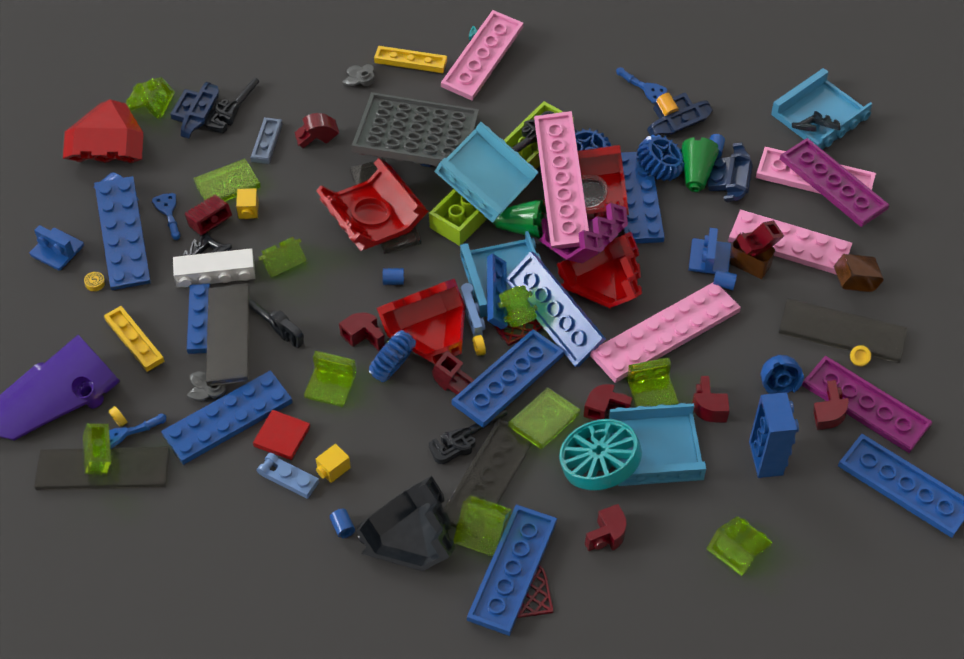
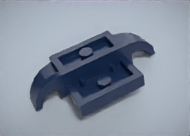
M205 82L199 92L188 89L183 91L170 114L171 119L183 122L181 137L189 139L192 132L205 123L214 103L219 98L218 85Z
M685 92L673 97L679 111L664 116L659 105L656 104L653 109L659 119L652 123L647 131L650 136L652 134L672 135L689 126L705 121L713 109L707 100L692 104Z
M733 143L734 154H731V157L717 158L710 173L709 191L727 190V196H724V200L727 203L738 201L749 192L753 164L743 143Z

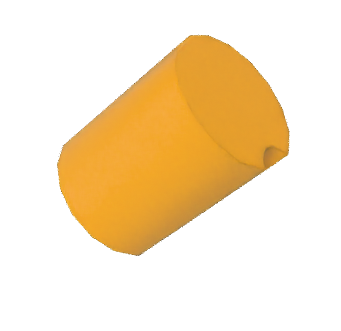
M664 93L657 98L656 102L664 116L679 111L670 93Z

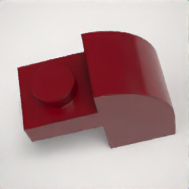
M313 113L303 118L304 125L295 132L298 146L305 148L316 138L327 144L339 134L336 120L323 113Z
M773 220L763 222L753 232L741 234L736 240L740 244V248L747 255L751 254L752 257H755L773 247L784 235Z
M364 312L355 313L339 323L340 335L352 347L364 339H367L378 351L385 346L384 332L378 327L377 317Z
M448 351L438 360L432 371L438 385L445 391L450 389L456 395L474 381V379L461 371L463 362Z
M701 376L700 383L696 384V393L693 396V411L699 418L707 422L727 423L729 415L728 394L711 393L709 376Z
M836 380L827 381L826 391L829 401L814 403L813 412L817 430L834 428L840 425L846 418L849 400L848 398L843 399L841 387H837Z
M612 384L597 386L590 392L584 407V417L592 420L605 419L610 409L619 407L631 408L632 397L623 393H615V385Z
M619 504L598 511L597 523L600 528L586 533L585 545L588 551L602 549L608 543L613 551L622 544L626 531V517Z

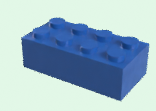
M787 392L760 396L749 439L758 478L783 476L785 468L788 467V458L792 455V445L795 444V435L799 432L798 420L793 417L794 406L793 402L789 401Z

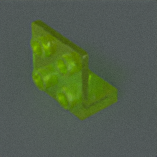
M162 77L150 79L144 83H137L133 87V92L126 100V104L130 111L145 106L158 119L163 116L175 91Z
M315 351L313 355L315 369L305 390L304 397L343 407L357 374L355 360Z
M669 358L628 366L627 381L636 407L678 404V399L669 377L671 368Z
M469 496L463 502L454 536V543L493 556L499 544L504 522L510 517L512 509Z
M737 516L717 529L706 549L743 576L746 574L754 558L770 547L772 541L764 533L750 526L748 521Z

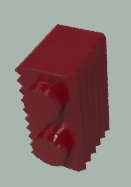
M216 194L191 208L188 212H185L189 227L200 235H203L232 216L229 204Z

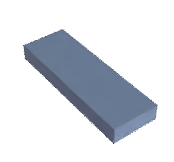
M264 117L250 157L251 162L270 163L283 125L282 119Z

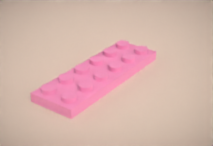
M492 10L442 80L441 87L473 101L523 29V22Z
M769 147L764 148L756 178L819 193L780 160V155L786 151ZM841 165L872 190L876 173Z
M740 209L728 242L733 243L740 232L741 234L742 232H753L763 222L773 221L774 219ZM774 220L784 235L773 246L775 248L774 256L836 274L833 266L843 254H849L851 242Z

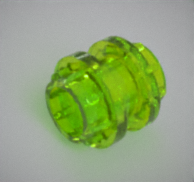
M525 285L510 288L499 294L501 300L498 302L499 308L506 307L508 314L503 318L505 322L509 321L511 327L521 326L535 320L537 317L535 312L538 310L537 305H530L528 298L532 296L531 290L527 291Z

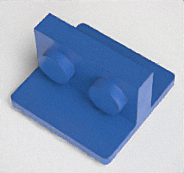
M39 225L34 230L38 244L29 253L31 257L60 271L79 252L84 243L56 228L50 231Z
M710 228L709 236L705 235L704 240L692 239L689 271L716 274V270L729 271L731 243L717 241L718 229Z

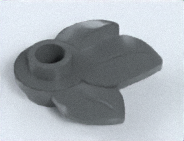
M366 64L363 67L358 65L351 66L347 69L349 77L343 80L342 83L348 86L358 84L370 86L374 83L375 75L373 72L375 69L370 64Z
M210 368L207 373L197 371L190 374L189 378L194 388L187 394L189 398L203 401L209 397L219 399L225 394L226 385L222 381V373L218 369Z

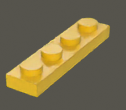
M378 46L374 56V63L444 73L447 56Z
M122 306L104 315L105 321L146 372L165 362L160 352Z

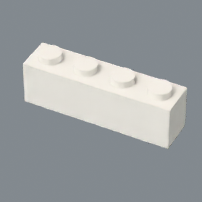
M252 248L173 257V274L176 287L256 279Z

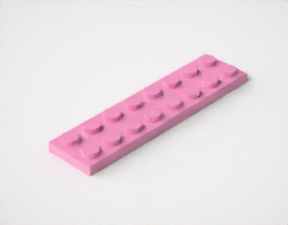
M572 111L534 116L551 250L555 247L560 249L580 246L578 233L582 230L589 231Z
M711 283L601 344L597 349L591 351L590 356L616 383L739 313L741 307L719 285Z

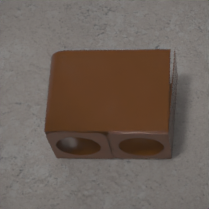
M735 239L732 244L729 264L763 279L771 267L775 248L771 247L764 253L752 257L751 254L747 255L740 248V244Z
M843 254L833 266L840 284L845 290L872 292L884 281L875 257Z

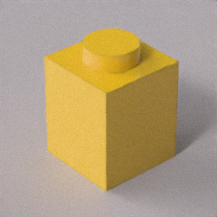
M257 188L237 189L236 208L238 218H258L259 199Z
M336 443L315 458L317 473L321 478H326L330 483L351 468L349 456Z

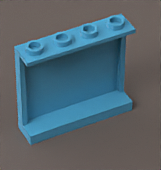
M824 68L774 101L771 112L772 116L801 138L810 139L821 149L831 146L836 139L842 138L850 129L856 128L861 121H866L871 115L872 107L871 102L863 107L827 80L828 71ZM814 111H818L823 118H825V115H829L832 122L837 119L840 122L841 130L812 123V125L817 126V131H805L792 128V123L801 122L811 117Z
M528 231L525 232L524 240L475 250H470L468 243L460 245V257L468 282L473 286L472 294L474 301L479 305L480 318L487 316V257L489 255L495 254L507 262V276L530 252H534L541 260L540 254L535 251V240L530 237ZM507 284V312L525 306Z
M661 404L651 407L638 406L635 408L619 407L610 409L609 419L618 420L629 425L637 435L642 448L639 466L629 478L618 484V486L704 480L706 464L705 461L702 462L693 416L694 404ZM618 459L623 463L627 461L626 459Z

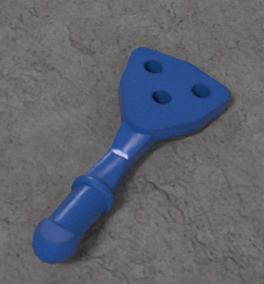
M619 67L616 70L618 76L623 77L628 83L643 89L646 97L653 104L657 103L656 101L659 96L667 92V88L659 84L639 81L634 75L625 71L624 68Z
M169 193L154 197L152 203L158 211L166 215L171 237L174 240H178L180 232L178 231L177 222L172 216L176 207V195Z
M158 414V416L144 421V423L135 427L114 428L102 433V441L108 449H111L122 442L128 435L146 430L149 431L151 428L161 423L163 424L167 417L165 414Z

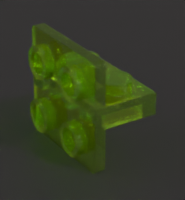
M294 237L280 242V247L278 248L274 245L261 251L263 255L259 256L258 259L259 261L263 260L270 277L307 261L299 245L302 242L300 238L295 240Z

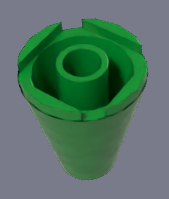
M694 137L686 139L682 143L681 149L686 187L692 192H699L705 188L719 154L718 144L713 140L701 137L700 141L695 140Z
M535 200L509 206L493 224L498 229L525 235V232L528 231L530 237L542 238L541 219L544 218V213H547L544 200Z

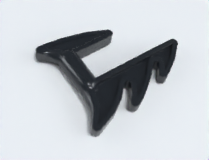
M814 111L811 117L801 122L792 123V128L805 131H817V126L812 125V123L841 130L840 122L837 119L832 122L829 115H825V118H823L818 111Z
M206 232L200 236L199 245H197V241L194 239L191 244L190 254L186 250L183 256L201 254L209 246L214 248L211 253L229 251L232 246L230 243L223 245L217 242Z

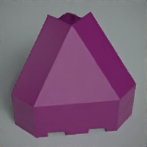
M613 203L606 206L607 217L597 216L594 219L587 220L589 231L582 230L578 233L580 246L563 249L555 247L553 251L566 260L581 264L596 256L628 225L626 207ZM543 218L541 219L543 237L539 241L551 249L548 219Z

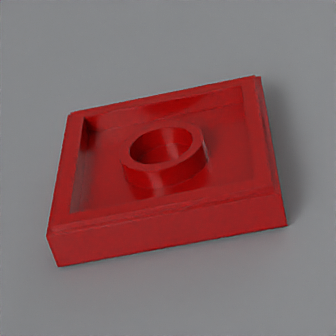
M272 410L253 441V446L292 460L311 427L310 423Z

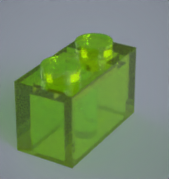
M86 424L83 434L85 474H107L111 464L109 424Z

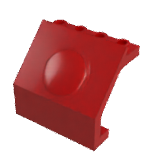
M380 158L374 162L378 170L367 181L339 192H334L322 185L316 190L321 197L320 201L328 208L330 214L335 217L340 227L345 230L348 237L360 251L409 233L429 212L393 167Z

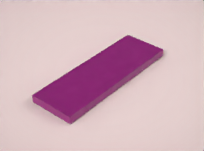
M808 138L780 155V160L860 227H863L889 208V204Z
M826 355L802 383L803 387L825 401H829L826 391L827 381L836 380L837 387H841L843 399L848 398L849 400L847 414L908 453L912 451L933 423Z

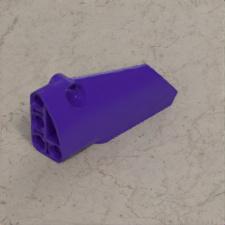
M77 335L45 363L41 362L34 365L0 394V437L14 441L85 404L89 408H97L104 400L103 393L107 394L121 381L89 345Z

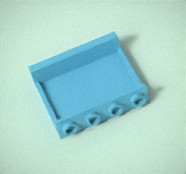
M482 122L447 158H444L434 171L492 223L538 174V171L531 164L525 161L518 152L514 151L503 139L499 138Z

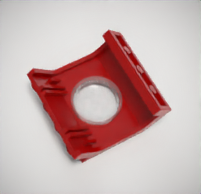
M620 145L577 151L587 220L594 219L597 216L607 217L606 206L610 203L626 207L627 215H629Z

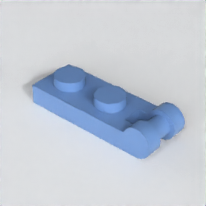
M465 283L461 286L465 313L473 336L482 335L483 337L485 323L483 318H479L480 309L478 303H474L473 286Z
M268 453L265 457V462L256 469L261 476L306 499L309 498L319 484V478L279 459L273 453ZM274 466L276 467V470L272 471L270 470V468Z

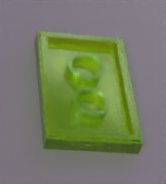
M245 158L193 178L204 200L216 194L224 201L237 197V189H258L261 187L260 182Z
M547 387L511 419L508 426L542 449L580 414L581 409Z

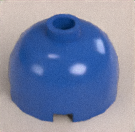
M787 355L771 357L764 363L760 373L762 385L768 394L789 393L791 391L794 393L800 388L804 380L801 366L794 358Z

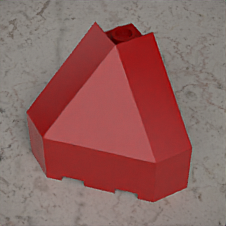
M112 99L106 100L65 131L63 159L82 162L87 159L104 163L115 159L129 163L142 160L143 131L126 103Z
M631 232L614 238L604 247L605 249L582 264L570 260L557 263L558 274L564 280L561 284L563 288L608 308L641 295L642 287L638 285L637 279L641 278L640 265L636 262V257L639 256V249Z
M455 278L377 308L387 337L392 338L401 330L409 333L416 340L413 352L436 364L446 351L454 356L462 353L465 304Z

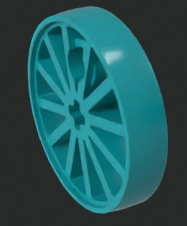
M601 419L586 423L569 434L561 446L559 457L563 473L571 484L585 490H603L622 483L635 472L641 461L642 448L637 435L629 425L618 420ZM591 437L592 443H590L589 441H587V440H585V439ZM618 459H626L627 461L623 463ZM612 466L617 468V470L611 473L608 471ZM589 470L587 477L582 476ZM598 471H604L605 475L596 477Z

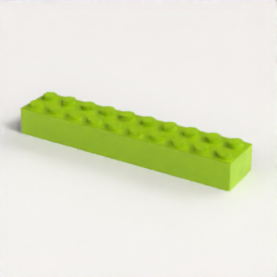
M543 101L504 139L505 143L512 148L526 137L522 136L524 122L534 120V116H539L546 111L562 113L563 111ZM537 142L529 144L518 152L535 169L540 166ZM455 189L429 213L430 228L459 246L487 220V217Z

